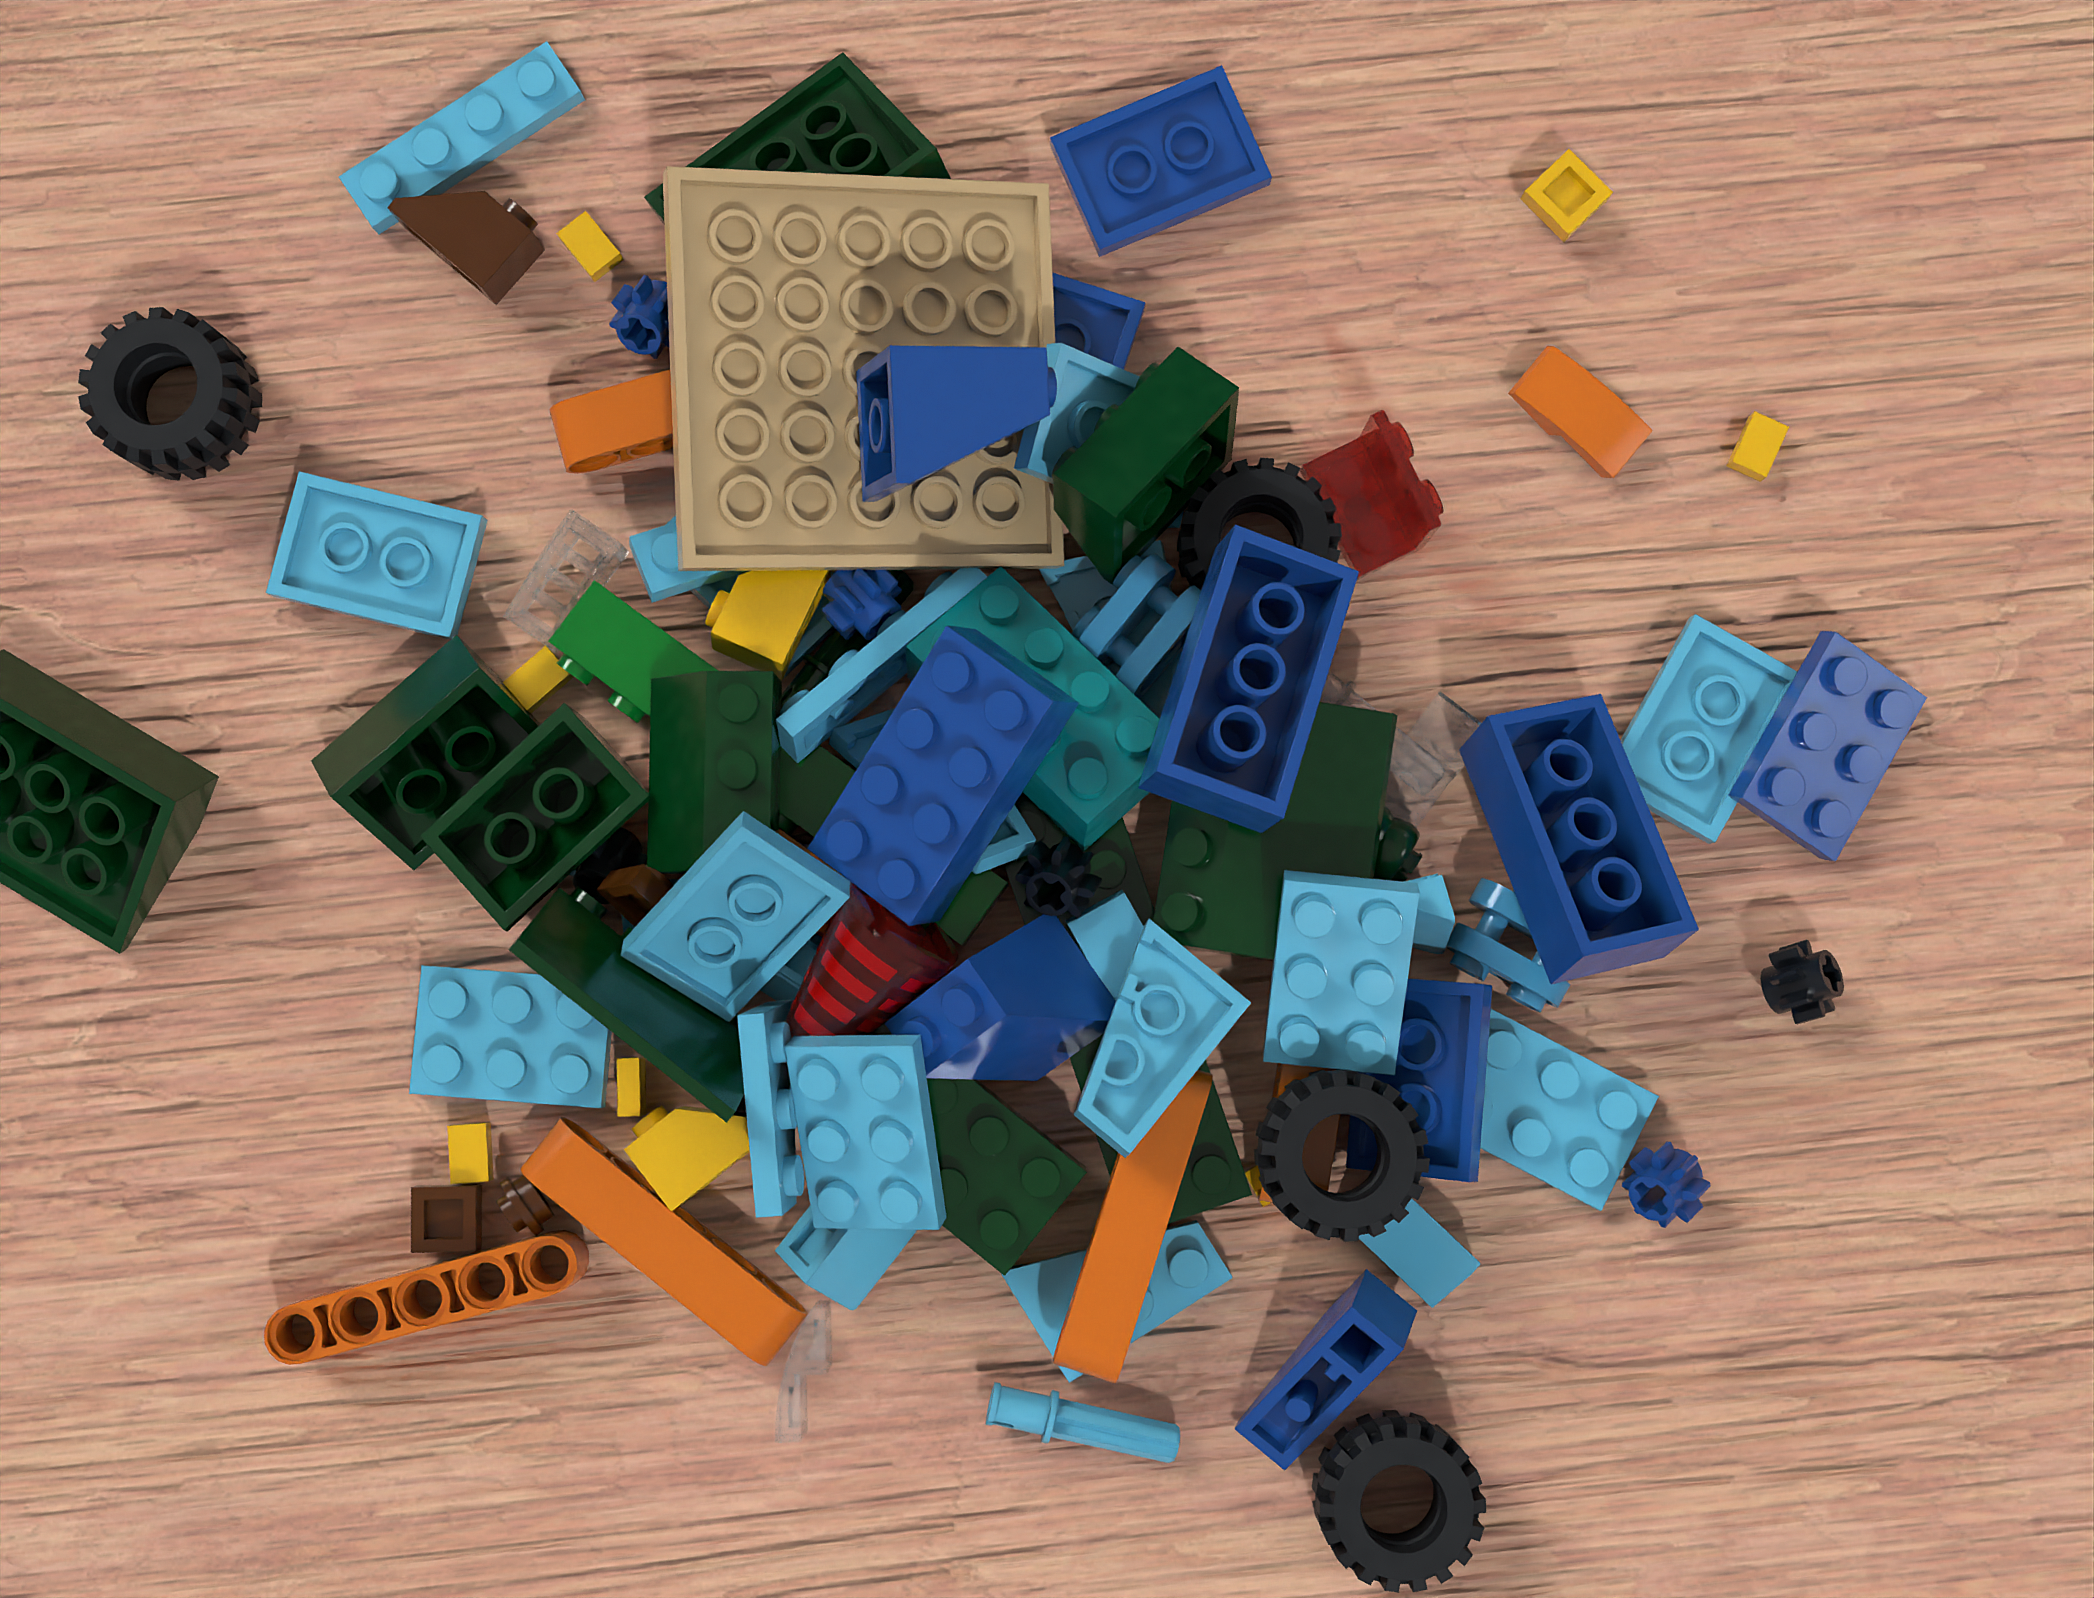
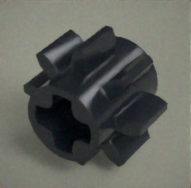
M620 827L569 875L573 876L575 888L577 886L580 887L600 904H610L596 891L609 872L643 864L647 865V855L642 853V845L639 839L629 830Z
M1065 836L1060 843L1052 846L1050 849L1042 841L1036 842L1027 856L1028 861L1024 862L1015 876V880L1026 884L1025 893L1027 898L1024 901V905L1032 906L1036 911L1048 916H1058L1069 910L1075 917H1080L1090 902L1088 897L1094 896L1102 882V878L1090 874V861L1094 854L1092 852H1083L1078 846L1071 844L1069 838Z
M1804 940L1781 947L1779 951L1769 953L1773 966L1762 970L1760 980L1764 997L1775 1013L1782 1014L1791 1011L1793 1020L1798 1025L1825 1017V1013L1835 1011L1832 999L1843 994L1844 981L1841 969L1835 957L1829 951L1822 950L1813 953L1809 940Z

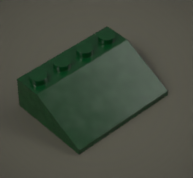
M843 52L686 166L693 168L951 179L937 148ZM662 183L644 196V198L665 225Z
M3 649L0 651V883L120 954L130 945L200 828L219 776Z
M1319 702L1285 816L1263 833L1172 801L1153 922L1186 949L1274 961L1284 870L1374 879L1398 716L1394 713Z
M578 886L570 895L559 887L508 950L727 1123L736 1112L744 1095L737 1018L739 1014L737 1013L728 1022L622 957L623 940L632 929L628 927L620 936L601 921L608 910Z

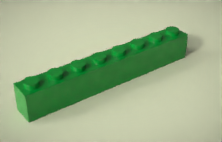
M595 580L548 640L549 643L564 653L556 664L586 686L596 676L615 690L607 701L637 723H639L645 713L650 716L651 679L701 671H718ZM820 745L799 763L781 747L779 828L791 836L795 829L800 826L815 837L854 775L855 770ZM990 869L976 875L971 871L940 921L914 925V927L944 949L952 939L964 947L1008 888V882Z

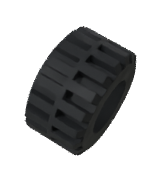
M164 307L149 308L148 319L134 311L123 316L126 325L123 328L118 329L112 324L108 325L101 332L107 339L100 349L91 344L85 354V357L93 361L91 369H80L78 383L88 389L87 394L78 396L80 409L92 416L86 424L95 436L104 440L102 445L152 475L156 473L165 479L180 481L181 473L192 480L205 478V467L208 465L220 472L230 465L225 456L232 450L239 455L243 454L249 444L241 440L246 430L256 433L260 422L258 418L251 414L252 408L262 407V393L251 386L259 381L255 369L245 361L247 356L235 344L203 319L200 321L191 313L179 309L173 315ZM183 366H193L197 375V390L190 407L174 421L161 425H151L147 415V398L153 384L169 370Z
M1260 457L1258 465L1248 466L1247 459L1233 462L1231 470L1225 473L1218 469L1208 477L1207 484L1203 488L1199 486L1190 499L1187 510L1184 512L1177 541V551L1180 557L1178 567L1181 578H1187L1188 588L1195 585L1202 590L1214 550L1220 543L1223 528L1232 518L1250 512L1264 513L1278 519L1290 532L1296 548L1338 563L1341 551L1337 549L1342 532L1341 523H1334L1333 515L1337 509L1331 497L1323 500L1319 494L1322 485L1313 476L1307 482L1297 476L1301 469L1300 467L1288 462L1285 470L1273 467V458Z
M1318 1070L1310 1072L1309 1076L1304 1079H1294L1284 1086L1286 1090L1278 1098L1273 1097L1267 1105L1266 1109L1269 1111L1264 1121H1259L1255 1134L1259 1137L1258 1147L1254 1149L1255 1164L1260 1172V1177L1258 1178L1264 1191L1273 1201L1272 1203L1299 1228H1304L1315 1236L1330 1240V1237H1336L1344 1242L1359 1241L1360 1235L1370 1234L1372 1237L1386 1232L1384 1225L1393 1219L1398 1223L1401 1222L1409 1214L1405 1207L1411 1198L1419 1200L1424 1187L1419 1185L1422 1172L1428 1173L1430 1158L1424 1156L1423 1145L1429 1144L1426 1131L1419 1127L1415 1119L1419 1115L1411 1103L1405 1102L1399 1096L1400 1092L1389 1084L1375 1079V1077L1350 1070ZM1335 1114L1352 1115L1364 1121L1373 1131L1377 1144L1376 1162L1368 1178L1356 1188L1341 1193L1328 1192L1316 1186L1306 1174L1302 1161L1304 1143L1310 1131L1320 1121Z
M1382 1410L1383 1417L1373 1419L1369 1413L1356 1418L1358 1426L1352 1430L1347 1431L1344 1426L1333 1435L1337 1440L1336 1444L1331 1450L1324 1446L1318 1458L1322 1466L1319 1473H1313L1312 1489L1315 1492V1501H1312L1315 1516L1328 1545H1330L1338 1561L1345 1569L1350 1567L1359 1580L1370 1586L1373 1580L1378 1581L1384 1591L1399 1593L1400 1584H1409L1413 1592L1428 1590L1426 1579L1436 1576L1442 1584L1452 1578L1453 1575L1448 1567L1456 1560L1465 1566L1473 1556L1467 1547L1470 1540L1474 1539L1479 1542L1481 1540L1484 1527L1478 1518L1479 1513H1486V1498L1479 1491V1485L1483 1484L1478 1470L1468 1459L1469 1456L1439 1425L1435 1424L1434 1426L1423 1416L1411 1412L1409 1417L1401 1416L1397 1410ZM1411 1465L1421 1468L1428 1474L1433 1483V1499L1424 1519L1415 1527L1401 1533H1383L1370 1528L1361 1514V1499L1371 1479L1382 1470L1391 1466Z

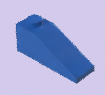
M1366 1269L1325 1312L1235 1426V1430L1283 1470H1286L1404 1350L1417 1310Z

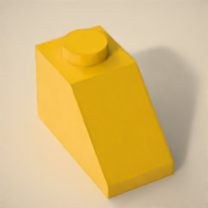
M835 570L749 571L738 575L730 593L719 590L707 614L705 625L712 628V649L757 670L773 671L780 680H783L823 596V588Z
M661 1105L631 1128L637 1139L623 1149L669 1210L673 1211L685 1204L750 1152L746 1113L735 1112L726 1123L710 1109L683 1106L668 1113Z

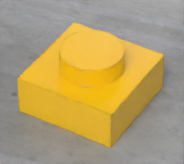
M1568 149L1524 191L1520 199L1565 242L1608 201L1613 191Z

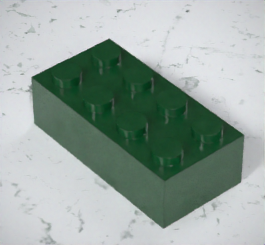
M880 1010L872 1021H878L886 1013L888 1015V1021L894 1015H896V1013H890ZM885 1022L873 1032L861 1033L863 1035H892ZM927 1078L947 1216L942 1226L1005 1276L1087 1173L1086 1167L979 1080Z

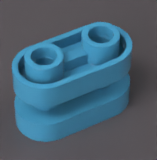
M1156 553L1149 555L1144 560L1138 555L1130 559L1113 582V586L1118 589L1102 609L1097 605L1093 606L1080 619L1072 632V635L1102 664L1111 658L1121 667L1116 677L1138 699L1153 686L1182 651L1201 590L1195 585L1188 588L1179 597L1170 591L1168 586L1173 580L1176 570ZM1153 609L1161 616V619L1137 647L1127 637L1149 610Z
M1481 878L1469 902L1483 911L1484 914L1476 929L1456 923L1446 946L1447 949L1455 953L1450 964L1481 981H1484L1488 973L1507 982L1511 986L1506 995L1536 1012L1541 1013L1545 1003L1558 1008L1570 984L1567 981L1550 984L1538 951H1536L1531 961L1498 942L1507 925L1529 938H1533L1515 892L1491 880Z

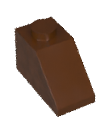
M485 191L395 198L387 207L407 231L495 305L501 301L545 251L533 233L538 223L512 199L509 198L501 205Z

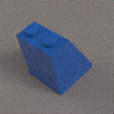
M889 345L856 371L863 502H876L1049 416L1050 408L1053 407L1056 400L1057 379L1054 369L1048 367L1047 347Z
M1043 914L965 960L885 1022V1025L892 1035L921 1036L926 1078L1037 1081L1104 1034L1116 1000L1057 916Z

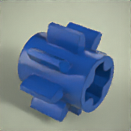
M643 275L635 288L624 284L611 302L618 311L609 322V325L616 329L618 338L628 350L643 355L650 354L653 359H657L666 346L669 347L667 282L661 280L651 281L648 275Z
M837 570L823 588V594L830 603L822 608V612L827 616L826 619L846 640L856 631L866 640H871L877 637V632L886 619L895 612L901 611L902 607L894 598L902 592V589L897 585L898 581L888 570Z
M1667 1141L1655 1153L1646 1147L1643 1148L1629 1162L1634 1172L1622 1182V1187L1629 1190V1198L1637 1214L1649 1220L1658 1221L1661 1227L1666 1228L1676 1216L1688 1223L1703 1208L1699 1198L1710 1187V1182L1703 1179L1702 1169L1696 1155L1692 1156L1684 1150L1674 1149L1672 1143Z

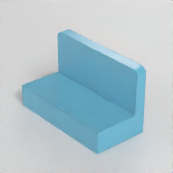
M809 1206L776 1248L775 1252L806 1285L849 1310H855L917 1230L814 1228L811 1207Z

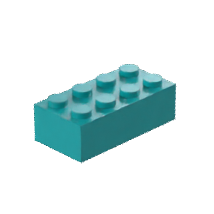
M999 567L906 645L907 678L912 682L947 625L978 630L1078 701L1077 708L1026 785L1023 793L1084 852L1150 793L1139 789L1138 785L1160 719L1002 567Z

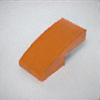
M1547 346L1508 393L1548 435L1562 436L1603 478H1614L1653 431L1608 387L1554 346Z

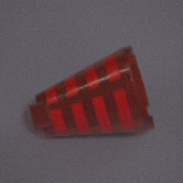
M850 882V898L831 917L784 1021L790 1027L791 1038L793 1036L871 1034L952 968L958 960V952L955 945L936 922H931L926 930L921 924L909 926Z

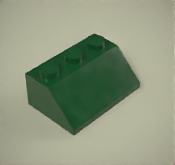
M1177 347L1161 364L1155 362L1149 365L1138 379L1134 392L1120 406L1113 404L1108 407L1098 419L1093 434L1079 448L1073 446L1067 449L1058 459L1052 471L1054 511L1103 579L1112 585L1126 563L1136 555L1141 557L1189 506L1190 499L1199 486L1203 488L1211 474L1218 469L1223 470L1232 460L1239 387L1180 347Z
M455 635L311 760L329 796L413 871L434 854L420 835L540 725L534 716L521 705L502 683L503 681L458 635Z
M701 671L651 679L649 794L652 798L648 801L647 867L656 869L662 874H685L743 811L779 834L781 746L776 719L779 717L782 706V681L773 671Z
M563 703L424 831L420 837L499 926L508 932L644 806L652 796L627 763L586 718Z

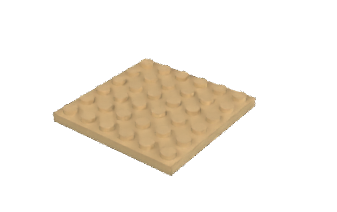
M667 166L663 172L678 571L929 570L960 568L997 569L999 567L1003 569H1057L1065 566L1063 522L1054 511L1053 484L1014 469L1024 429L876 502H863L856 371L889 345L1046 347L1047 344L1055 343L1049 184Z

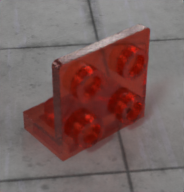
M1384 410L1370 415L1359 438L1303 464L1300 469L1306 482L1313 476L1322 485L1319 494L1323 500L1331 497L1337 509L1333 515L1334 523H1341L1342 537L1338 542V547L1349 568L1359 571L1357 580L1423 549L1441 527V521L1438 516L1444 512L1441 499L1433 484L1427 478L1420 481L1409 458L1414 456V449L1406 430L1398 421L1391 424Z

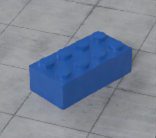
M1235 524L1214 550L1138 788L1259 833H1263L1282 820L1286 813L1359 571Z
M947 625L807 849L907 925L913 926L940 921L1077 708L1079 702L978 630Z
M1596 694L1487 716L1461 746L1459 751L1550 984L1664 958L1697 932L1699 928L1602 695Z

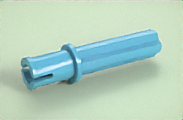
M994 1382L985 1422L989 1426L997 1425L1041 1435V1442L1047 1444L1052 1437L1166 1463L1175 1460L1181 1437L1180 1429L1176 1424L1059 1399V1391L1052 1390L1050 1396L1002 1386L1001 1383Z

